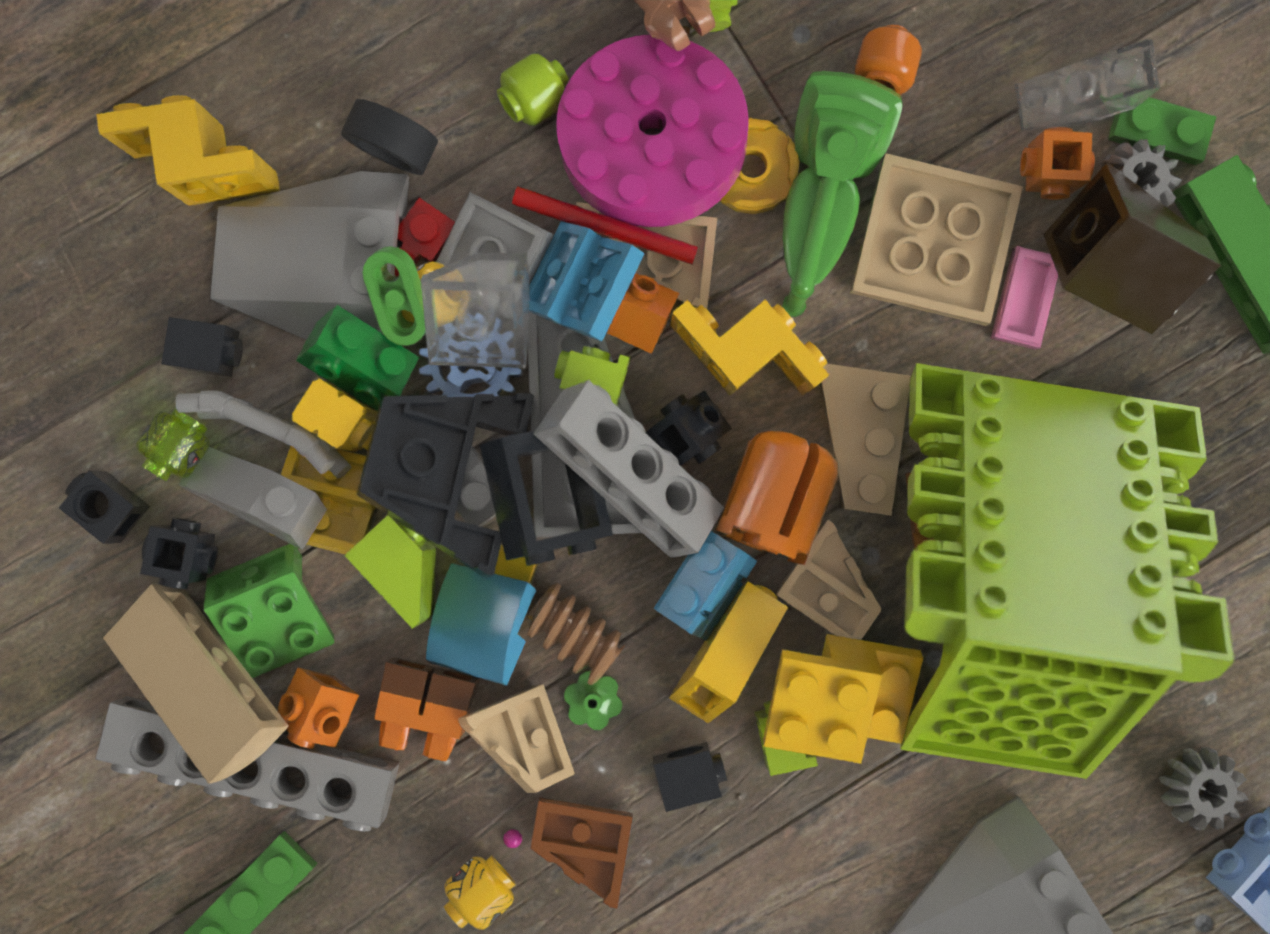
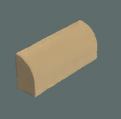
M151 584L103 637L208 784L228 778L251 764L289 727L185 589Z

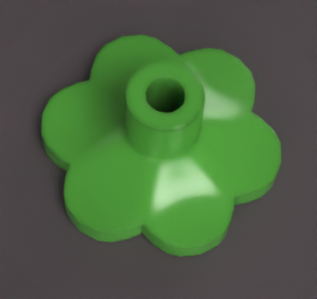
M585 671L580 674L577 683L570 684L564 692L565 701L570 705L568 715L570 720L577 725L587 723L591 729L601 730L607 726L609 718L617 716L622 710V701L616 695L618 683L611 676H603L590 686L587 681L591 671ZM594 699L597 701V704L591 706L588 701Z

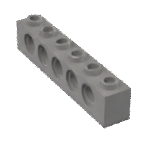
M129 696L110 702L95 759L112 763L111 769L123 774L134 775L139 774L140 771L157 774V780L168 785L184 786L187 782L204 786L203 791L217 797H231L233 793L251 797L250 803L262 808L274 809L278 808L279 804L296 808V814L307 819L323 820L325 816L343 820V826L356 831H370L371 827L379 828L386 819L400 764L399 762L338 747L334 748L315 744L313 749L304 748L289 741L287 735L281 734L255 760L258 765L257 776H249L243 770H240L228 778L208 784L150 702ZM151 732L157 733L162 737L165 745L163 754L156 753L149 744ZM288 766L297 767L303 772L305 777L304 787H294L288 782L286 778ZM333 778L345 779L352 788L351 798L343 799L335 795L331 786Z

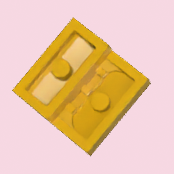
M290 446L281 475L315 492L327 509L306 545L346 554L368 534L375 506L356 495L366 456L337 449L351 465L350 470L344 476L337 479L330 470L320 474L293 446Z

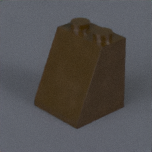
M1107 163L1043 234L1064 290L1150 334H1153L1166 320L1173 317L1179 307L1200 286L1206 284L1214 272L1221 266L1206 236Z

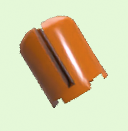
M783 431L758 433L747 444L723 506L724 509L720 514L714 531L726 533L727 538L761 552L763 550L775 555L780 553L787 556V561L805 565L839 476L837 461L826 448L816 443H810L809 446L805 438Z

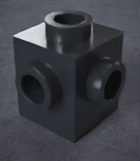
M704 390L689 401L684 394L671 401L660 410L664 418L645 433L662 449L671 452L678 459L681 466L693 457L698 464H701L719 451L722 447L717 440L732 428L723 417L720 409Z
M172 518L171 525L150 526L149 533L142 546L141 555L143 562L140 574L159 577V585L177 589H188L189 583L206 580L207 574L213 572L218 557V548L213 545L215 534L200 531L202 524L200 522L180 518ZM186 545L184 556L182 557L181 551L183 546Z

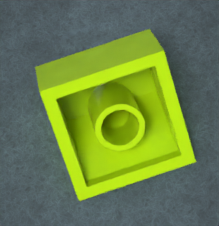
M387 515L344 556L413 629L427 621L434 612L436 547Z

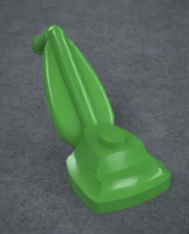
M832 71L812 72L805 83L800 98L795 126V150L799 160L806 164L808 168L800 172L793 180L789 190L783 215L782 236L786 268L793 280L790 288L791 291L784 299L782 307L791 317H798L803 314L806 308V301L814 292V286L825 279L842 255L853 232L859 211L860 197L853 179L868 176L882 160L892 141L902 112L903 104L900 94L877 81L860 75Z

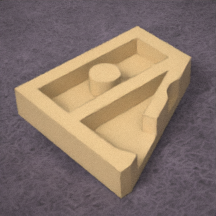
M544 684L533 686L458 718L460 726L527 793H537L575 774Z

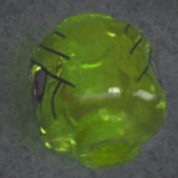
M176 408L171 414L168 412L157 413L136 443V449L146 458L142 467L164 481H167L171 474L179 478L189 477L210 447V441L204 435L208 428L187 414L179 413Z

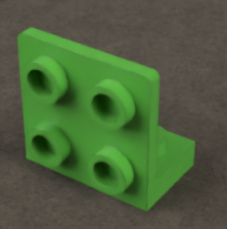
M285 545L207 578L203 610L226 645L252 678L334 644L332 630L302 582V555L294 545Z

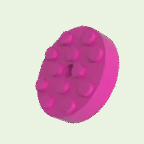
M651 35L634 36L619 40L589 57L572 75L561 96L557 112V138L568 178L587 203L600 213L614 219L642 227L670 226L693 219L708 211L727 194L739 176L744 163L749 122L747 103L741 86L732 71L722 60L694 42L690 41L689 46L681 51H676ZM662 126V132L657 135H647L644 133L648 129H660Z

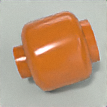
M888 25L878 27L869 31L862 41L855 65V75L877 81L893 89L898 94H903L915 82L921 60L922 47L918 39L902 26Z

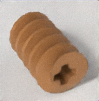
M556 582L549 587L523 620V622L528 619L531 620L527 635L533 638L545 631L546 636L542 645L545 650L560 643L561 648L557 657L560 662L575 655L576 660L572 669L575 674L589 666L591 672L587 683L591 686L602 677L625 645L620 648L617 647L621 632L616 629L603 636L606 620L601 617L588 624L591 608L585 606L574 613L572 610L576 596L570 594L559 601L557 598L561 584Z

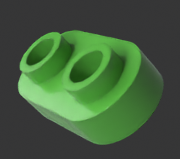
M388 246L377 250L366 260L363 266V279L380 329L391 342L403 346L412 345L418 342L431 326V312L415 263L409 254L400 248ZM387 264L396 266L399 271V277L389 273ZM402 310L412 313L414 322L407 321L402 315Z

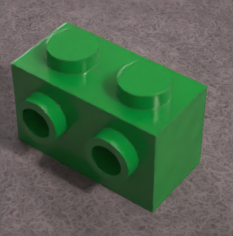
M336 305L316 322L295 361L354 396L360 402L378 411L380 401L384 396L401 395L419 357L403 346L391 342L384 334L339 305Z

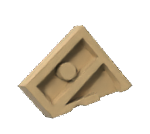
M825 519L818 529L805 565L795 563L775 594L835 636L862 640L882 609L872 591L868 589L853 557L849 555L837 533L838 530L834 523Z

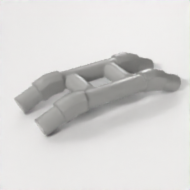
M221 391L179 393L176 396V409L179 413L197 412L199 419L233 420L293 446L320 474L330 470L338 479L344 476L351 468V465L337 449L317 437L318 434L311 433L298 424L290 423L255 408L252 403L243 399L234 398Z

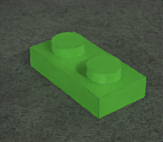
M1126 90L1119 98L1108 140L1120 144L1126 142L1133 147L1140 139H1147L1151 151L1158 145H1166L1163 156L1197 166L1205 160L1217 116Z

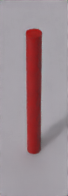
M517 186L513 196L512 205L566 223L586 227L596 233L693 265L698 246Z

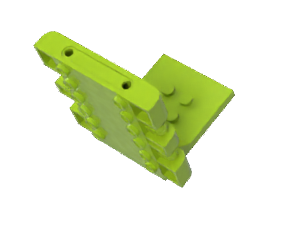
M916 363L910 377L909 435L912 440L919 443L921 453L929 456V458L922 460L919 464H915L908 478L907 514L913 522L918 524L919 532L929 539L934 538L935 540L925 541L918 545V549L913 550L907 562L905 629L914 638L943 643L944 646L940 665L908 719L900 750L1087 779L1176 680L1185 682L1213 680L1221 676L1234 663L1226 598L1203 595L1200 583L1180 578L1199 573V561L1206 558L1218 543L1214 511L1194 508L1191 506L1189 498L1177 495L1189 490L1188 479L1192 478L1207 460L1200 407Z

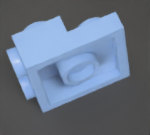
M1268 806L1263 813L1254 814L1247 819L1244 825L1245 834L1231 849H1224L1215 855L1212 862L1213 870L1206 877L1232 904L1242 910L1266 934H1270V807Z

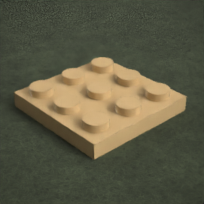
M885 153L881 160L850 293L984 326L991 324L1023 186Z

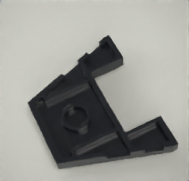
M517 393L514 396L476 394L474 397H447V395L384 396L380 401L356 495L479 575L487 578L494 576L502 541L500 532L455 520V513L475 428L479 427L506 436L526 433L534 395Z

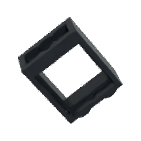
M535 431L500 437L479 445L506 561L525 557L526 566L555 560L554 550L567 547L569 556L597 549L596 539L613 535L605 498L565 463L580 530L537 541L518 457L552 451L533 434Z

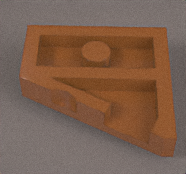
M540 797L530 849L546 861L557 864L562 868L565 875L579 885L582 883L603 898V903L607 906L617 909L633 813Z

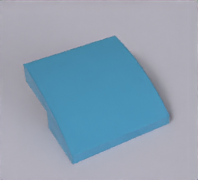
M561 221L520 307L563 327L603 341L645 253L631 244L604 238L589 228Z
M451 563L433 612L427 642L426 660L435 665L507 685L526 642L518 635V632L536 589L525 581L497 574L487 578L468 567Z

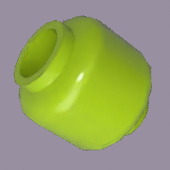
M530 54L502 72L500 77L501 87L497 89V96L502 107L515 123L523 121L527 125L534 126L558 112L561 96L569 82V78L557 60L554 59L549 62L540 54Z

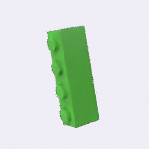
M1235 155L1174 190L1173 194L1176 197L1174 202L1185 221L1208 238L1221 263V266L1215 273L1260 350L1265 354L1270 352V205L1265 203L1258 191L1253 171L1241 162L1238 155Z

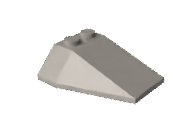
M359 171L218 206L210 299L306 340L316 322L336 305H339L382 333L363 279V266L366 260L377 250L388 246L397 247L399 222H402L407 212L409 175ZM387 264L389 273L394 276L395 266Z
M1016 796L976 822L887 934L1113 933L1060 849L1023 801Z

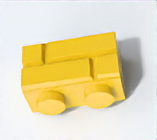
M317 379L311 383L293 411L292 421L311 433L318 434L317 437L336 449L357 452L363 448L368 450L378 411L360 402L336 385L322 379Z

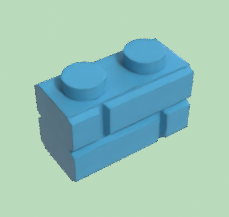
M711 531L700 551L687 555L653 609L690 634L707 641L743 585L741 582L742 578L748 577L757 560Z

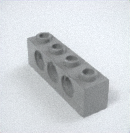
M589 380L564 389L533 433L670 558L698 553L724 509L711 495L710 489L704 483L690 476L679 465L678 459L671 452L662 449L645 433L644 427L637 420L628 417L611 401L610 395L603 388ZM596 429L600 434L601 442L597 437ZM631 462L634 466L635 473L633 472Z

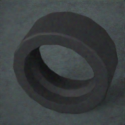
M365 99L355 100L341 131V136L360 150L391 166L416 175L424 174L438 143L435 135L420 124L390 108Z

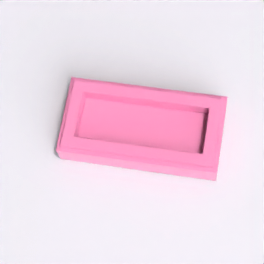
M1020 246L1013 248L991 339L1034 350L1041 348L1058 278L1050 254Z

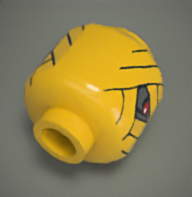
M479 856L472 857L445 882L444 890L449 902L443 907L460 928L469 923L478 930H484L513 904L514 894L511 889L516 883L493 856H490L487 860Z

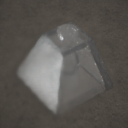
M478 252L422 275L421 289L429 365L526 368L530 299L528 254Z

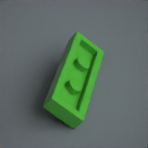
M283 831L184 934H250L318 863Z

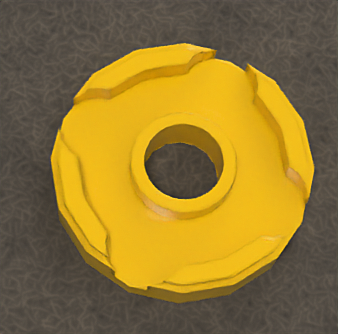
M748 118L749 126L745 156L756 155L760 157L765 164V172L759 177L750 178L740 171L735 183L720 202L736 212L758 214L772 210L786 200L793 180L798 176L800 161L794 142L788 135L786 136L783 131L778 129L777 125L768 120Z

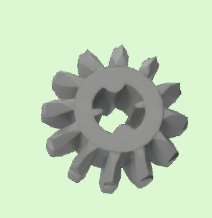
M1140 139L1133 147L1126 142L1120 144L1115 148V155L1109 154L1100 164L1102 167L1106 163L1113 166L1134 183H1136L1139 176L1138 186L1166 207L1173 204L1176 199L1171 190L1180 186V182L1183 180L1170 174V170L1177 166L1179 160L1170 159L1166 162L1162 158L1166 145H1158L1151 151L1147 139Z
M1204 747L1200 750L1199 754L1191 748L1183 749V763L1173 758L1167 760L1169 767L1174 771L1172 776L1164 775L1159 777L1162 784L1171 788L1161 798L1163 803L1168 806H1174L1171 813L1175 819L1180 822L1189 821L1190 826L1196 830H1205L1208 823L1215 829H1224L1225 814L1233 819L1240 818L1238 810L1234 808L1236 801L1243 802L1249 799L1245 793L1237 790V788L1247 779L1243 773L1233 771L1236 763L1231 757L1226 755L1218 757L1216 750ZM1205 781L1208 784L1207 788L1202 786V783ZM1199 789L1205 791L1201 796H1199Z

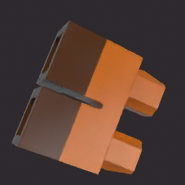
M396 657L388 660L385 663L374 719L381 721L379 746L404 751L407 748L411 728L428 732L423 750L424 756L447 761L457 739H460L465 732L460 726L458 718L469 714L480 678L443 668H438L434 672V666Z

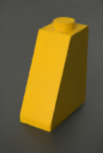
M747 581L737 592L707 641H704L669 696V699L706 723L711 722L732 706L738 699L788 607L778 601L776 594L770 589L761 585H753Z

